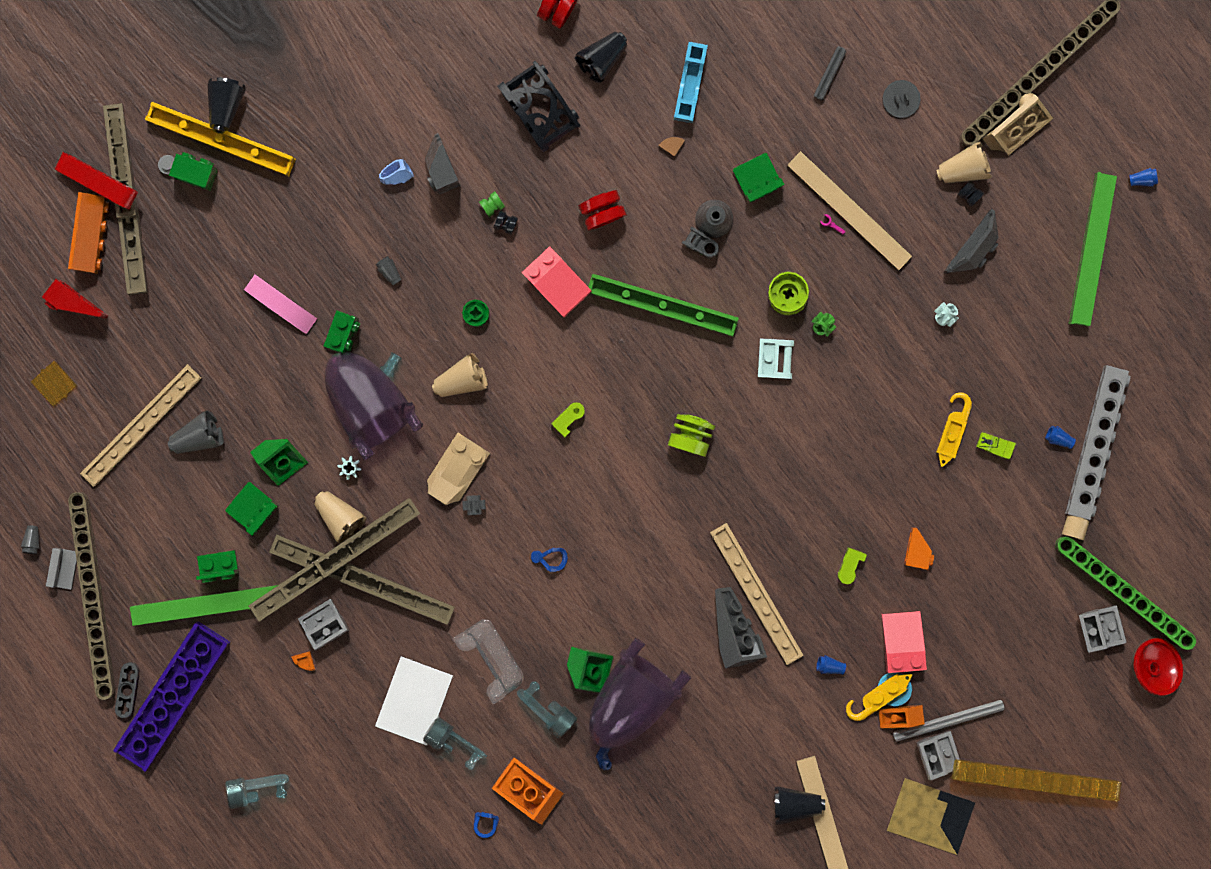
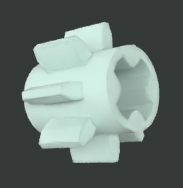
M943 302L934 311L937 313L935 319L941 326L947 324L951 327L959 319L957 316L958 309L951 303L946 305Z
M353 456L349 457V461L342 458L344 463L337 465V467L342 468V472L339 475L346 474L347 480L350 479V475L357 478V470H362L357 467V464L360 462L359 460L352 461ZM349 462L354 467V470H351L350 473L345 469V465H349Z

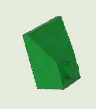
M288 439L265 440L250 452L257 464L277 486L308 463Z
M571 647L567 667L575 688L605 693L613 656L583 648Z

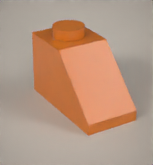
M911 527L904 565L928 570L929 566L933 565L934 555H931L932 550L919 530Z
M922 705L878 709L880 728H910L925 724Z

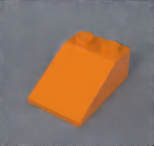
M514 757L491 788L541 825L564 794Z

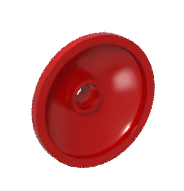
M1153 638L1144 641L1138 647L1134 656V671L1139 683L1146 691L1153 695L1164 696L1173 693L1179 687L1183 678V663L1178 651L1171 643L1164 639Z

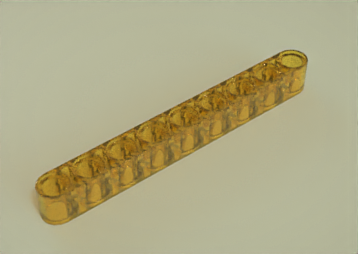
M954 759L952 779L1110 801L1120 800L1122 782L1116 780Z

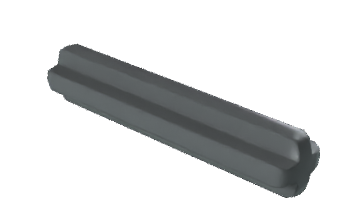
M839 46L836 48L814 93L816 99H824L846 53L844 48Z

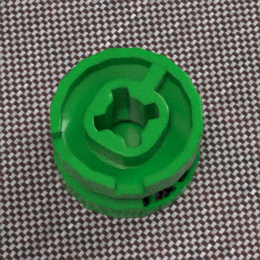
M480 300L467 302L462 311L465 322L474 327L484 325L490 315L489 308Z

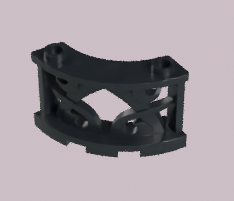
M534 61L532 62L533 65L506 84L504 82L500 83L497 87L514 112L520 117L537 146L544 153L550 149L548 146L574 128H579L580 124L577 120L580 117L574 109L570 110L548 78L549 72L543 64L539 66ZM536 74L540 77L538 83H535L532 78ZM532 78V87H528L526 81ZM544 83L548 85L550 90L542 88ZM521 84H523V87H522V88L516 89L518 86H520ZM531 93L545 95L550 98L551 105L548 118L540 113L527 115L526 111H528L532 103ZM524 94H527L528 97L526 104L520 102L521 98H525ZM557 100L563 109H557ZM564 114L568 117L569 122L558 129L553 122L555 120L558 123H563L560 120V116ZM541 118L546 123L544 125V123L541 121L540 125H536L535 119ZM552 127L555 132L543 139Z

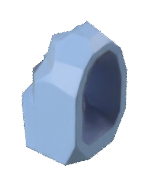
M404 159L395 160L387 165L379 174V180L385 185L406 183L414 177L411 168Z

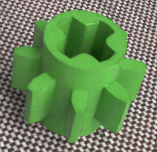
M820 312L811 321L814 323L813 330L818 335L825 334L828 337L836 329L834 325L835 319L829 313L823 314Z

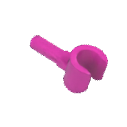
M824 214L826 218H829V222L825 224L820 221L823 227H831L843 235L845 230L832 222L829 215Z

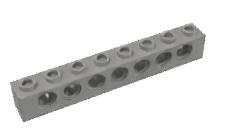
M1108 365L1103 366L1065 514L1087 520L1095 516L1097 508L1094 505L1095 500L1100 497V481L1104 480L1106 474L1104 465L1106 461H1109L1111 450H1109L1110 442L1113 443L1115 440L1116 432L1114 427L1120 421L1121 413H1118L1120 405L1123 406L1126 397L1123 394L1124 389L1128 387L1131 376H1128L1129 371ZM1111 382H1115L1118 386V390L1115 393L1109 390ZM1106 401H1111L1113 404V408L1109 412L1104 408ZM1102 419L1108 422L1106 430H1102L1099 427ZM1097 438L1103 440V446L1100 449L1094 445ZM1093 456L1097 457L1099 461L1096 467H1092L1089 463L1090 458ZM1087 475H1091L1094 479L1093 484L1090 486L1085 483ZM1084 493L1089 497V501L1086 504L1080 502V496Z

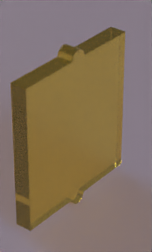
M55 360L45 369H41V373L31 381L52 406L66 398L67 394L77 386Z

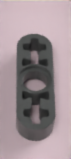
M133 662L124 664L120 672L115 713L121 718L130 716L134 710L139 667ZM129 666H132V670H135V673L130 676V680L134 679V683L131 681L123 682V678L128 679V672H125V669H128ZM126 684L132 687V693L128 696L122 692V687ZM121 697L124 699L131 698V702H126V707L129 708V711L125 712V714H122V710H119V707L124 705V700H120Z

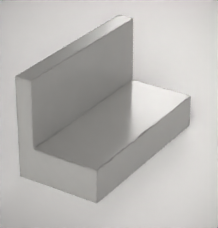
M61 548L52 549L46 586L72 590L77 564L75 551Z

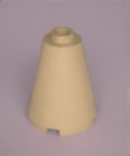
M977 142L940 164L937 170L939 180H943L944 183L992 178V175L988 173L991 172L987 156L985 151L982 152L981 149L982 143Z
M473 353L468 354L434 379V384L432 385L434 393L440 397L486 389V386H488L487 377L483 367L480 368L477 363L480 361Z
M322 491L315 497L314 505L335 541L340 544L353 536L356 528L358 527L360 530L366 522L367 518L364 514L329 491Z

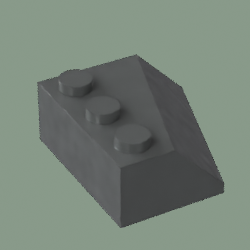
M437 133L434 135L425 157V162L431 176L427 178L434 192L437 191L440 195L461 185L441 138Z

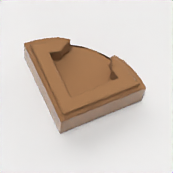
M670 137L662 141L658 147L675 157L685 140L679 137Z

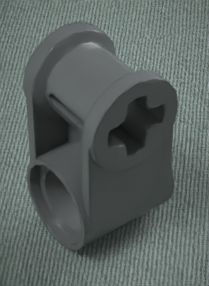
M691 227L689 235L685 241H682V244L706 258L716 257L719 252L718 244L701 231ZM706 245H714L716 248L715 252L712 254L706 253L704 250Z

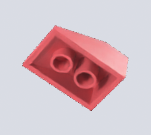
M550 246L522 272L528 281L564 318L592 292Z
M920 611L882 614L886 672L927 670Z

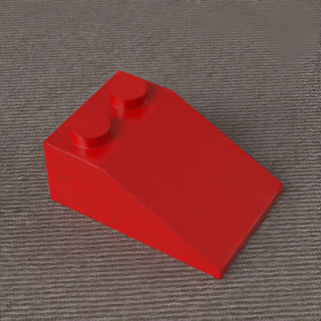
M55 279L42 296L46 300L44 304L52 310L57 311L59 309L100 318H107L108 316L62 280Z

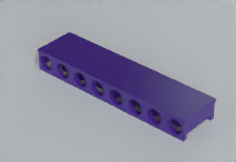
M199 621L196 622L113 751L139 766L143 771H148L230 641Z

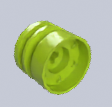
M780 273L770 283L768 292L770 305L778 313L788 316L797 314L804 309L808 302L809 289L807 282L797 273ZM788 290L792 291L791 295L794 297L785 299V294L783 293H787Z
M677 414L676 419L684 421L683 425L674 423V427L680 429L681 432L680 434L671 433L668 446L706 457L709 444L703 442L702 438H712L711 434L705 433V429L714 430L715 425L696 416Z

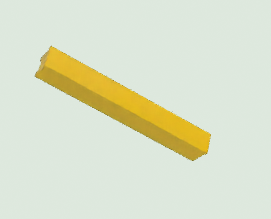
M151 102L148 115L145 117L147 122L288 177L296 160L290 155L228 131L216 133L210 128L208 123Z

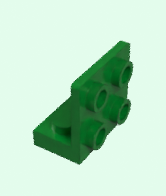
M767 153L733 169L749 204L785 185L782 178H779Z
M336 310L324 347L346 354L347 351L350 352L354 342L351 338L353 333L357 334L360 326L359 318Z
M248 482L225 511L244 526L250 535H255L279 505L254 484Z
M236 550L197 556L200 575L196 576V580H202V583L215 581L216 577H221V580L231 579L235 577L234 574L239 573Z

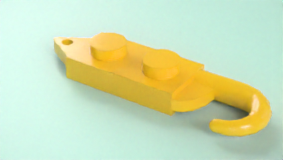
M956 393L950 399V402L953 403L956 398H962L965 404L962 412H952L947 418L936 451L941 467L952 458L955 459L967 424L972 401L965 393Z
M895 674L863 697L865 710L859 714L852 713L851 705L854 701L851 700L846 706L847 716L854 721L864 720L908 690L907 686L912 674Z

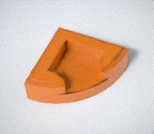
M311 651L291 656L294 663L300 668L309 671L315 670Z

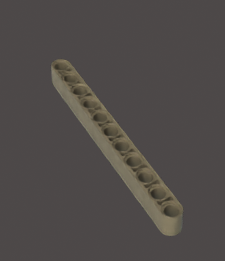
M1105 0L961 133L960 142L962 145L970 147L987 134L1019 104L1023 95L1031 93L1118 13L1120 2L1118 0ZM1107 3L1114 5V12H1109L1106 9ZM1092 16L1100 18V25H1095L1092 22ZM1078 29L1086 31V38L1079 37ZM1064 42L1072 44V51L1064 49ZM1050 55L1058 57V64L1050 62ZM1036 68L1044 70L1045 74L1043 77L1036 75ZM1022 81L1030 83L1029 90H1024L1021 87ZM1008 94L1016 96L1015 103H1010L1007 100ZM994 107L1002 109L1001 116L994 115ZM980 120L988 122L987 129L980 128ZM966 133L973 134V142H967L965 140Z
M75 492L70 495L68 503L96 696L101 700H106L115 694V682L88 496L85 493ZM77 495L83 499V503L80 506H77L74 502ZM80 514L84 515L86 519L83 525L77 522V517ZM82 533L88 536L86 544L80 542V535ZM85 552L91 556L89 563L84 562L82 559ZM88 571L92 572L94 576L91 582L85 579V574ZM90 590L96 593V599L94 601H91L88 598V592ZM93 609L99 613L97 620L92 619L90 616ZM95 628L100 629L102 632L100 639L93 636ZM98 647L104 650V656L102 658H99L96 655V649ZM100 667L107 669L105 677L99 675L98 670ZM102 686H107L110 689L108 696L102 694Z

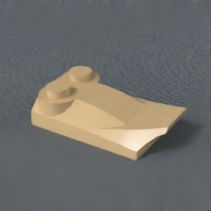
M1033 93L1025 94L1019 101V108L982 139L991 150L1003 151L1009 156L1050 122L1053 117Z
M458 432L427 480L428 494L445 505L460 501L490 452Z

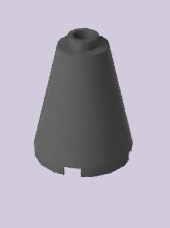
M706 201L696 212V226L707 237L718 238L724 236L733 225L732 210L723 201ZM713 213L718 214V215H719V218H718V219H714V218L712 217V214H713Z
M209 410L199 414L169 437V449L176 454L221 446L224 443V437L221 427L217 428L215 424L217 422L216 417Z

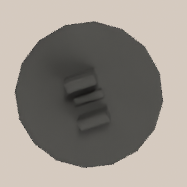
M897 80L889 84L884 90L882 97L883 106L886 111L897 118H906L914 114L919 108L921 101L920 92L917 87L906 80Z

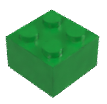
M182 152V155L176 153L169 176L211 191L218 170L214 167V163L203 158L197 161L195 160L196 157Z

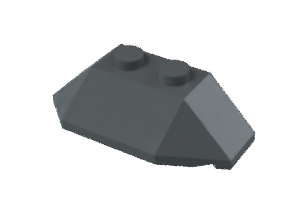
M993 209L989 210L944 270L946 274L974 270L977 267L981 268L987 260L985 258L988 252L992 253L998 246L996 241L999 236L996 215Z

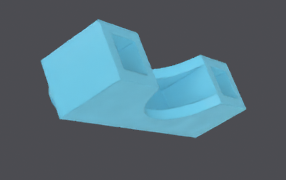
M694 42L688 43L674 120L693 123L708 45Z

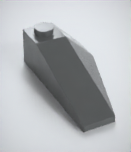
M732 588L716 589L719 649L725 669L739 667L767 658L759 634L755 635L752 630L750 619H746L742 613V605Z

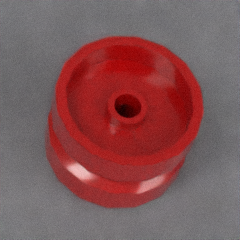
M542 0L537 17L547 21L554 12L551 20L552 25L561 29L578 0Z
M617 190L601 193L578 205L582 215L594 213V215L585 220L588 231L627 216L622 205L611 207L620 201Z

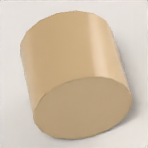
M1067 515L1062 535L1084 541L1089 521L1081 517Z

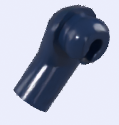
M606 741L603 742L596 754L598 765L603 770H609L612 767L608 752L613 745Z

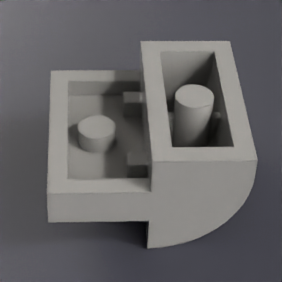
M331 599L298 618L315 651L349 631L344 618L340 615Z
M1117 605L1095 609L1079 615L1088 653L1127 643Z
M951 731L927 737L917 742L928 780L942 777L949 772L962 768Z

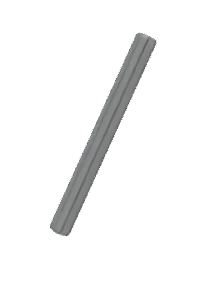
M1001 700L924 722L925 724L896 730L893 732L895 741L908 739L1003 711L1004 704Z

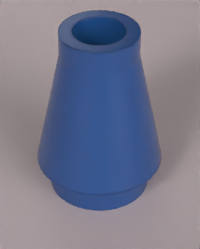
M1148 168L1129 175L1131 186H1154V184H1158L1156 169Z
M1051 426L1045 437L1049 443L1072 449L1076 441L1075 438L1071 437L1059 426Z
M825 655L818 658L816 670L821 674L844 675L846 664Z

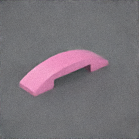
M257 275L253 276L244 289L305 334L309 332L317 320L316 317Z

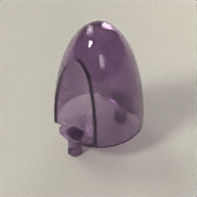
M339 352L330 357L325 368L326 390L334 410L350 438L349 445L352 449L356 448L359 451L363 460L373 456L374 452L370 448L391 438L407 423L413 432L423 427V423L415 414L414 404L407 401L397 386L374 363L351 352Z
M636 637L627 650L623 649L619 653L620 660L604 683L591 710L589 732L594 744L600 748H617L638 738L658 720L674 700H679L682 697V689L692 678L682 670L673 682L655 665L638 655L645 644Z

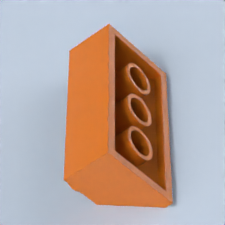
M78 192L68 269L98 274V270H101L102 259H100V252L104 250L105 240H102L103 232L107 230L105 215L109 213L110 202H107V198Z

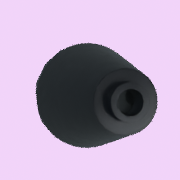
M613 32L577 52L575 61L584 73L588 72L591 74L589 78L592 81L600 84L627 47V38L621 32Z
M217 77V81H212V78L208 80L209 125L216 133H224V131L229 130L245 94V85L239 86V82L236 80Z
M779 786L774 788V791H778L774 796L775 818H779V820L775 821V825L822 815V811H825V799H821V795Z

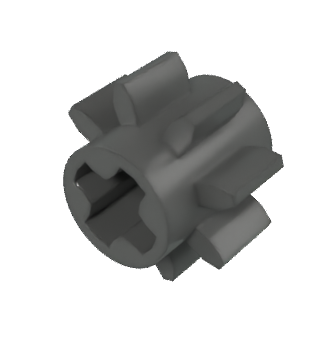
M481 495L466 496L467 501H462L463 510H467V515L482 514L481 509H486L485 500H481Z

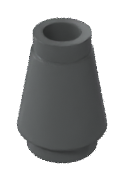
M389 256L375 264L378 267L377 270L392 285L401 280L395 263Z
M27 526L21 544L22 553L37 554V551L40 550L37 526Z

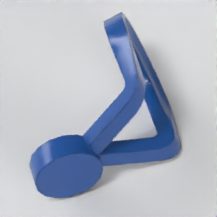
M558 547L551 548L544 553L533 551L531 554V559L534 563L541 562L550 572L562 570L568 559L566 550ZM553 552H561L562 562L559 566H549L543 557Z
M477 812L474 817L475 833L482 838L492 836L497 829L499 817L491 813ZM480 816L493 818V829L490 833L482 834L479 832L477 825Z

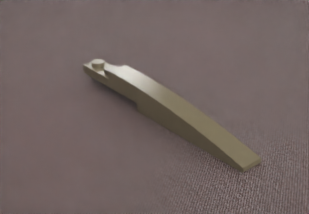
M123 104L103 106L112 178L135 190ZM135 198L130 210L115 203L128 295L148 293L137 198Z
M408 498L248 605L258 622L418 516L420 512L411 499Z
M277 534L269 553L304 567L326 554ZM346 563L328 575L342 583L447 625L455 608L452 605L351 563Z

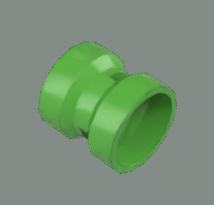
M495 191L490 194L488 200L482 199L479 201L489 218L494 215V210L497 211L505 208Z

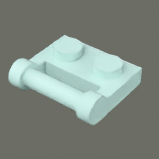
M760 339L758 377L792 379L791 357L792 346H794L793 340ZM779 346H784L783 373L778 372Z

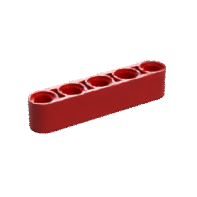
M62 152L55 167V170L129 210L138 194L134 189L65 152Z

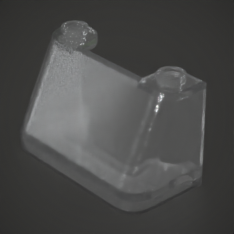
M482 619L452 638L457 647L462 651H469L476 647L494 675L495 679L487 688V695L493 705L523 683L524 675L489 620Z

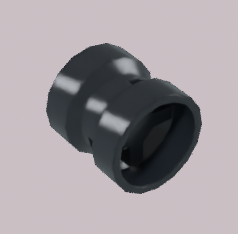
M969 181L957 195L966 199L967 204L972 207L982 197L984 192L976 189L974 183Z
M500 211L493 228L497 230L502 229L506 234L512 235L518 217H510L506 212Z

